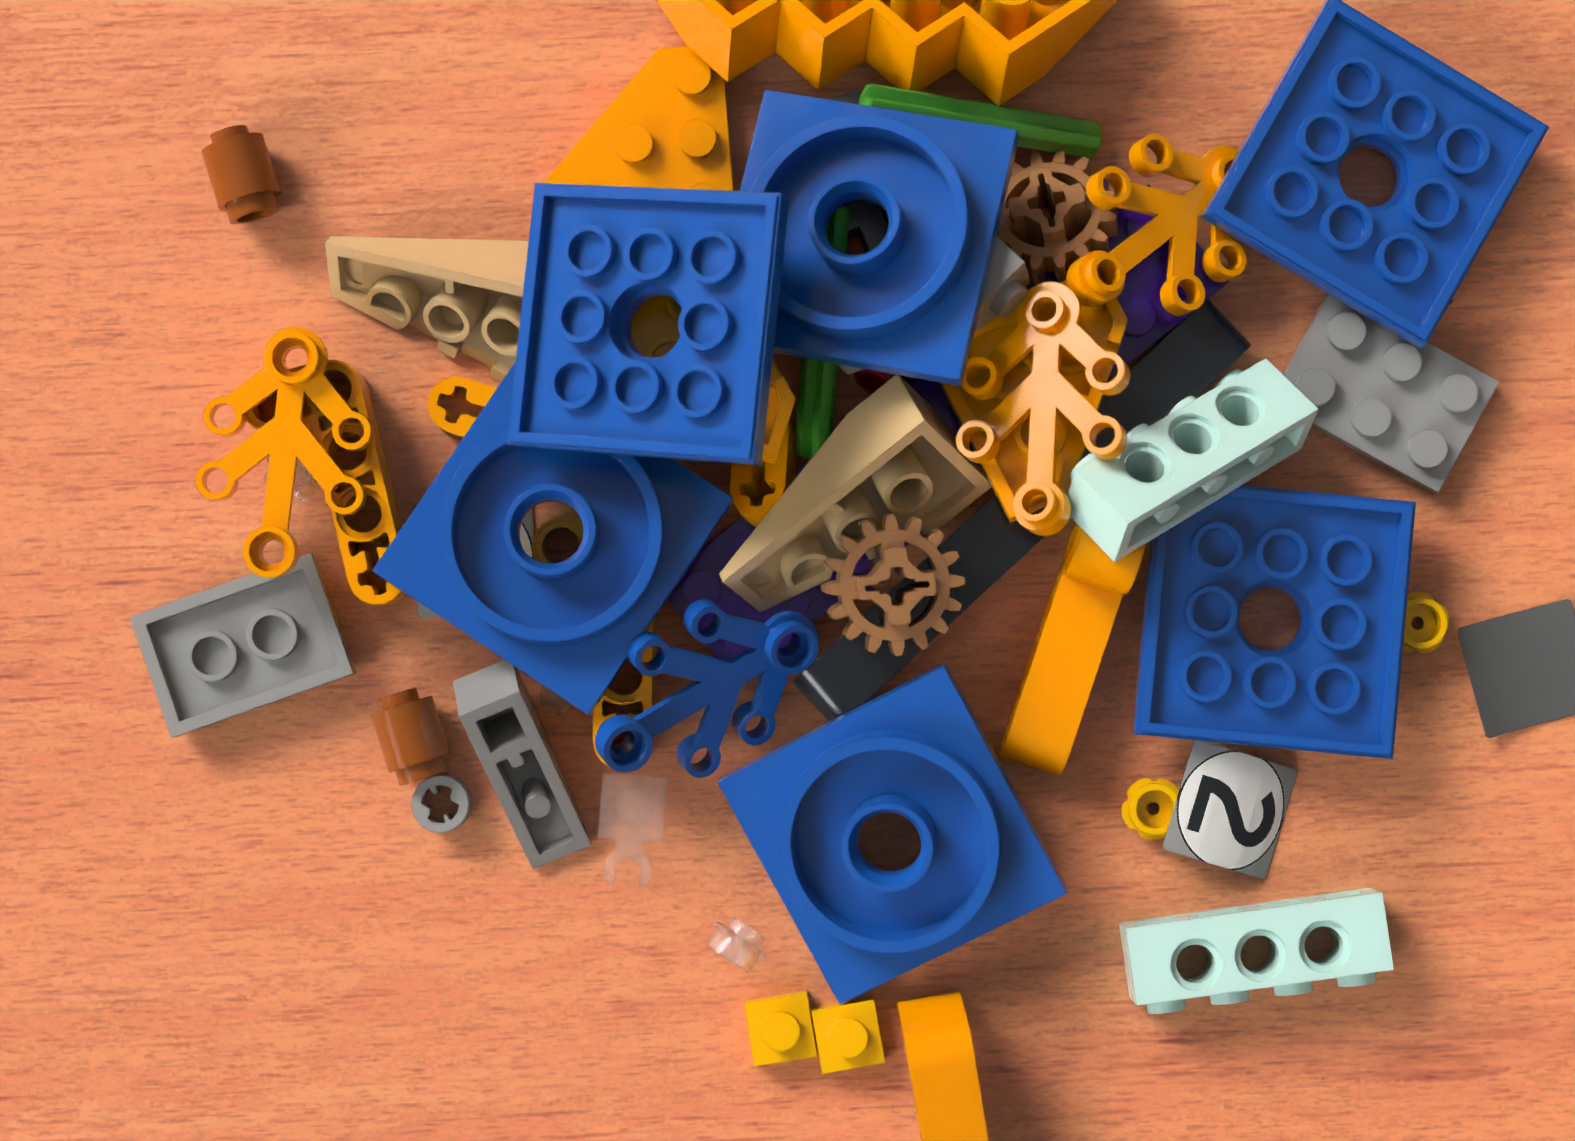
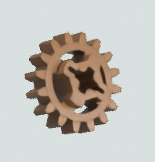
M1058 150L1053 161L1049 163H1043V159L1038 151L1031 152V166L1023 169L1016 162L1013 164L997 237L1025 262L1026 268L1032 271L1034 284H1040L1046 272H1055L1056 278L1059 282L1066 280L1067 269L1075 260L1096 250L1110 252L1108 237L1118 236L1119 231L1118 207L1110 210H1101L1090 202L1086 192L1087 182L1092 176L1088 158L1083 156L1071 166L1066 164L1065 152L1063 150ZM1104 179L1105 191L1114 197V191H1109L1108 181ZM1044 207H1048L1051 217H1054V227H1050L1047 217H1044Z
M892 513L883 514L881 529L875 530L874 526L866 519L858 521L861 537L854 541L849 537L840 535L837 541L846 551L842 559L826 557L824 561L826 566L837 572L836 580L821 584L822 592L837 595L839 601L827 610L829 617L840 619L847 616L849 621L845 625L842 634L851 641L864 631L866 633L865 649L873 653L878 650L883 640H888L889 649L895 656H902L906 639H911L922 650L928 648L925 631L932 628L946 634L949 628L940 616L945 609L960 611L962 604L957 600L949 597L950 588H956L965 584V577L949 573L948 566L960 557L958 552L952 549L939 552L937 547L941 543L944 533L938 529H933L922 537L920 535L921 519L910 516L903 529H898L895 514ZM904 542L917 547L926 556L932 569H917L907 559V548H904ZM875 546L876 558L864 572L853 573L855 565L861 556ZM893 567L896 574L919 582L907 584V587L897 589L895 594L896 600H892L890 595L870 586L865 587L866 585L879 584V581L889 579L890 568ZM923 596H932L925 611L911 622L910 611ZM853 599L870 600L879 608V619L882 622V626L875 625L865 619L858 611Z

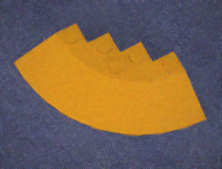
M1118 0L656 1L685 44L727 82L776 52L817 90H820L866 60L896 88L921 91L955 68L996 105L1000 106L1044 77Z

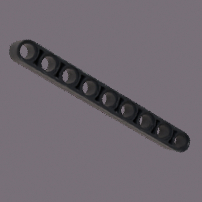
M1207 299L1130 369V381L1122 392L1113 396L1103 395L1098 412L1102 416L1114 418L1125 429L1127 434L1140 424L1145 423L1151 426L1168 416L1170 411L1184 398L1199 395L1238 359L1251 344L1220 310ZM1113 428L1101 430L1096 436V447L1104 448L1109 446L1115 438V430ZM1086 447L1081 460L1091 453ZM996 494L937 547L939 552L951 549L958 552L960 557L948 566L949 573L965 577L964 585L950 588L949 597L957 600L962 604L960 611H949L946 609L943 611L940 617L946 622L947 626L1045 537L1033 534L1017 520L1010 523ZM1046 506L1031 514L1034 515L1041 513L1046 508ZM927 558L916 567L917 569H932ZM904 578L887 594L890 595L892 600H896L895 594L897 589L907 587V584L919 582ZM923 596L910 611L911 622L925 611L932 596ZM874 605L863 617L875 625L882 626V622L879 619V608ZM932 628L925 631L928 644L941 632ZM864 631L851 641L842 635L792 682L830 722L863 705L922 649L918 648L911 639H906L902 656H895L889 649L888 640H883L878 650L873 653L865 649L866 633Z

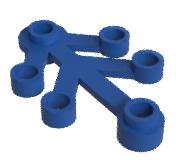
M700 599L691 603L686 609L683 616L685 629L701 643L708 644L716 642L718 639H724L750 647L749 650L732 660H725L671 647L654 632H642L636 635L629 643L627 655L629 661L640 673L646 676H657L665 673L695 681L635 717L622 714L606 719L596 733L595 747L597 753L611 769L621 773L633 772L641 768L650 758L653 737L706 707L696 734L687 736L680 743L677 750V758L690 775L697 778L711 775L720 764L721 753L719 748L742 686L760 674L753 700L743 703L735 710L731 723L735 733L750 745H760L772 736L775 730L774 714L789 674H797L806 670L817 657L819 643L818 633L814 624L806 616L795 611L777 613L765 623L725 614L711 600ZM713 613L711 624L705 629L698 630V622L705 614ZM792 633L788 645L778 649L781 640ZM658 646L657 654L652 660L648 662L641 661L642 655L647 648ZM761 715L759 725L753 730L746 731V725L749 720ZM627 731V736L621 744L611 746L616 736ZM707 748L706 755L701 761L691 763L692 756L697 750Z

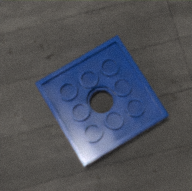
M1325 0L1201 218L1414 346L1421 348L1426 346L1548 131L1549 126L1343 1ZM1360 147L1373 148L1383 153L1391 161L1396 174V185L1392 196L1386 203L1380 206L1367 207L1357 200L1350 199L1345 194L1340 184L1339 170L1343 158L1349 151Z
M765 90L740 191L783 193L789 197L773 353L962 386L1019 142L1017 129ZM858 199H863L871 204H880L886 210L889 222L887 233L877 247L864 254L848 255L837 251L828 243L827 224L831 215L838 208Z
M535 183L507 445L524 448L762 465L789 197L783 193ZM660 295L671 296L682 309L678 320L680 337L675 346L666 355L657 358H647L636 349L632 341L631 323L633 316L639 306L646 300Z
M514 363L372 571L590 716L628 660L627 650L629 643L636 635L647 632L733 504L734 498L674 459L524 448L507 445L515 372ZM550 501L561 502L572 507L579 514L583 523V539L578 550L565 561L554 564L541 563L532 559L524 551L520 541V527L526 514L535 506Z
M1241 485L1152 539L1149 551L1133 734L1393 759L1416 502ZM1263 587H1273L1284 591L1294 600L1299 611V627L1295 636L1288 644L1276 650H1264L1251 644L1243 635L1239 624V613L1244 600L1252 592Z
M946 662L720 777L717 782L839 1004L851 1000L1067 894V885ZM880 813H895L907 818L916 827L921 839V851L917 859L908 867L896 871L882 870L869 863L863 856L858 842L859 830L866 820Z

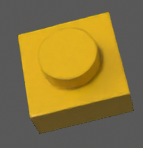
M807 990L744 1000L754 1067L817 1057Z
M874 997L811 1008L822 1074L885 1063Z

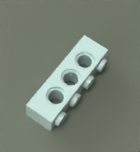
M1266 358L1243 372L1240 369H1235L1226 374L1214 389L1197 399L1194 396L1184 398L1170 411L1168 416L1151 426L1144 423L1132 429L1127 434L1128 441L1125 450L1117 458L1102 460L1093 453L1085 456L1070 474L1072 482L1067 494L1071 502L1070 517L1113 562H1116L1302 449L1318 408Z
M1372 888L1119 923L1129 998L1137 1006L1147 1005V1012L1149 1014L1181 1011L1186 1009L1185 999L1210 996L1212 1005L1241 1003L1250 999L1248 990L1268 987L1274 988L1275 996L1305 994L1313 991L1312 981L1337 978L1339 987L1369 985L1377 982L1375 972L1394 970L1383 892ZM1328 927L1333 935L1332 950L1322 959L1310 960L1306 955L1304 947L1307 935L1315 928ZM1265 936L1269 941L1271 949L1269 959L1259 968H1245L1240 957L1243 944L1251 937ZM1189 945H1202L1208 956L1204 971L1192 978L1180 976L1176 966L1179 953Z

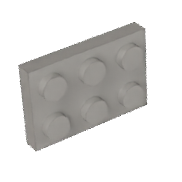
M1328 293L1283 372V375L1318 408L1311 426L1312 428L1432 494L1438 493L1499 383L1496 379L1428 342L1426 346L1421 348L1414 346Z
M313 553L300 556L294 569L283 577L265 578L252 573L130 617L171 738L179 737L356 674L316 555Z

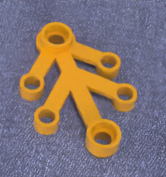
M1156 133L1149 134L1135 142L1129 151V161L1135 172L1143 177H1153L1162 173L1193 183L1194 186L1183 195L1132 183L1126 172L1116 166L1105 167L1092 175L1087 182L1086 192L1090 202L1095 207L1101 210H1110L1118 207L1154 216V218L1109 253L1102 250L1092 251L1075 260L1070 265L1066 276L1067 287L1078 297L1080 304L1085 307L1095 308L1115 299L1123 290L1126 273L1169 240L1167 280L1160 290L1161 303L1170 314L1175 316H1183L1198 309L1204 302L1205 289L1200 279L1194 275L1197 219L1206 209L1225 176L1224 171L1227 172L1239 150L1230 146H1217L1207 151L1202 157L1173 150L1169 140ZM1146 147L1155 153L1157 158L1156 164L1148 158ZM1104 179L1113 186L1114 197L1105 191ZM1210 223V247L1202 255V267L1206 275L1213 281L1226 282L1244 271L1247 263L1246 254L1242 246L1235 241L1236 238ZM1220 252L1227 257L1229 269H1226L1221 264L1219 259ZM1097 268L1103 273L1106 284L1100 280ZM1178 285L1185 290L1188 298L1187 303L1180 299L1177 292Z
M1044 282L1029 289L1026 297L1017 308L1018 327L987 358L978 356L968 360L962 388L978 400H988L1000 392L1003 386V377L1033 350L1032 373L983 421L971 420L960 427L956 435V446L962 455L974 463H986L997 455L1000 442L1030 414L1027 483L1015 495L1013 512L1017 521L1023 527L1039 536H1050L1058 533L1065 527L1071 515L1069 497L1061 488L1055 485L1058 411L1060 410L1083 434V442L1086 448L1102 460H1111L1120 456L1125 450L1128 441L1125 429L1114 418L1102 416L1060 374L1061 348L1063 346L1086 367V378L1099 393L1107 396L1119 394L1127 387L1130 381L1129 367L1121 357L1114 352L1104 351L1079 326L1082 317L1080 301L1070 288L1058 282ZM1047 304H1056L1057 310L1054 317L1047 322H1039L1038 313ZM1108 364H1116L1118 366L1116 377L1111 382L1100 383L1098 379L1100 370ZM989 369L990 379L988 383L983 387L974 388L973 378L975 374L980 370ZM1105 428H1113L1115 430L1113 442L1104 448L1096 447L1095 440L1097 434ZM979 432H986L987 442L985 446L979 451H970L969 443L971 438ZM1038 494H1046V508L1039 514H1030L1029 503L1031 499Z
M287 327L272 335L263 350V368L228 396L212 399L206 405L203 412L204 423L212 433L222 437H232L244 428L246 413L278 391L275 417L219 461H210L202 465L195 478L196 487L201 495L211 500L224 501L235 494L239 479L270 455L262 526L247 536L242 551L244 562L250 571L265 578L283 577L290 573L298 562L299 546L294 536L289 533L297 459L302 462L325 491V502L333 512L346 516L356 514L364 507L367 498L363 484L359 480L346 476L302 421L306 393L333 424L332 435L340 447L353 452L361 451L371 444L374 437L372 422L363 414L353 411L325 376L329 358L324 342L315 333L303 327ZM293 349H304L308 358L306 366L297 372L290 371L286 366L288 353ZM230 405L235 411L234 423L228 428L220 429L214 421L215 412L221 406ZM350 420H359L364 426L363 437L356 443H347L342 436L343 426ZM222 469L228 478L227 485L223 491L212 493L207 487V477L213 470ZM349 483L354 486L357 497L351 506L341 508L335 501V491L340 485ZM277 540L284 547V557L278 564L270 565L263 557V549L268 542Z

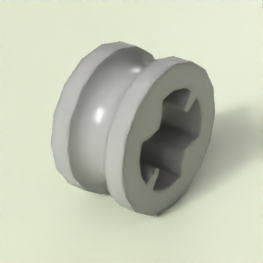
M442 774L427 778L418 785L413 793L411 807L415 819L422 827L431 832L443 833L456 829L466 821L471 813L472 798L470 790L463 781L455 776ZM439 785L452 789L450 800L459 804L458 812L454 818L451 813L444 815L445 822L432 818L434 807L425 803L426 795L430 789L433 794L440 792Z

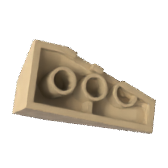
M331 236L325 242L330 294L332 297L397 330L408 325L439 341L436 350L454 359L461 352L491 368L489 377L502 382L516 361L529 241Z
M895 375L845 416L719 575L723 583L756 610L762 612L828 581L833 570L826 566L824 561L826 557L842 559L846 551L837 541L840 535L849 537L854 541L861 537L858 521L866 519L874 526L875 530L881 529L883 514L892 513L895 514L898 529H903L909 517L913 516L921 519V532L924 535L933 529L945 525L992 486L980 466L959 452L956 446V436L933 407L900 375ZM875 546L865 552L869 561L876 558Z

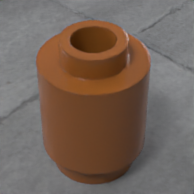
M246 125L230 126L210 135L212 144L203 148L201 152L219 210L227 212L231 224L250 223L277 213L279 206L276 197L281 194L263 134L257 132L249 133Z
M415 687L380 698L383 711L372 714L371 718L389 773L396 772L399 785L403 786L449 771L444 755L450 754V750L433 697L428 696L420 699Z

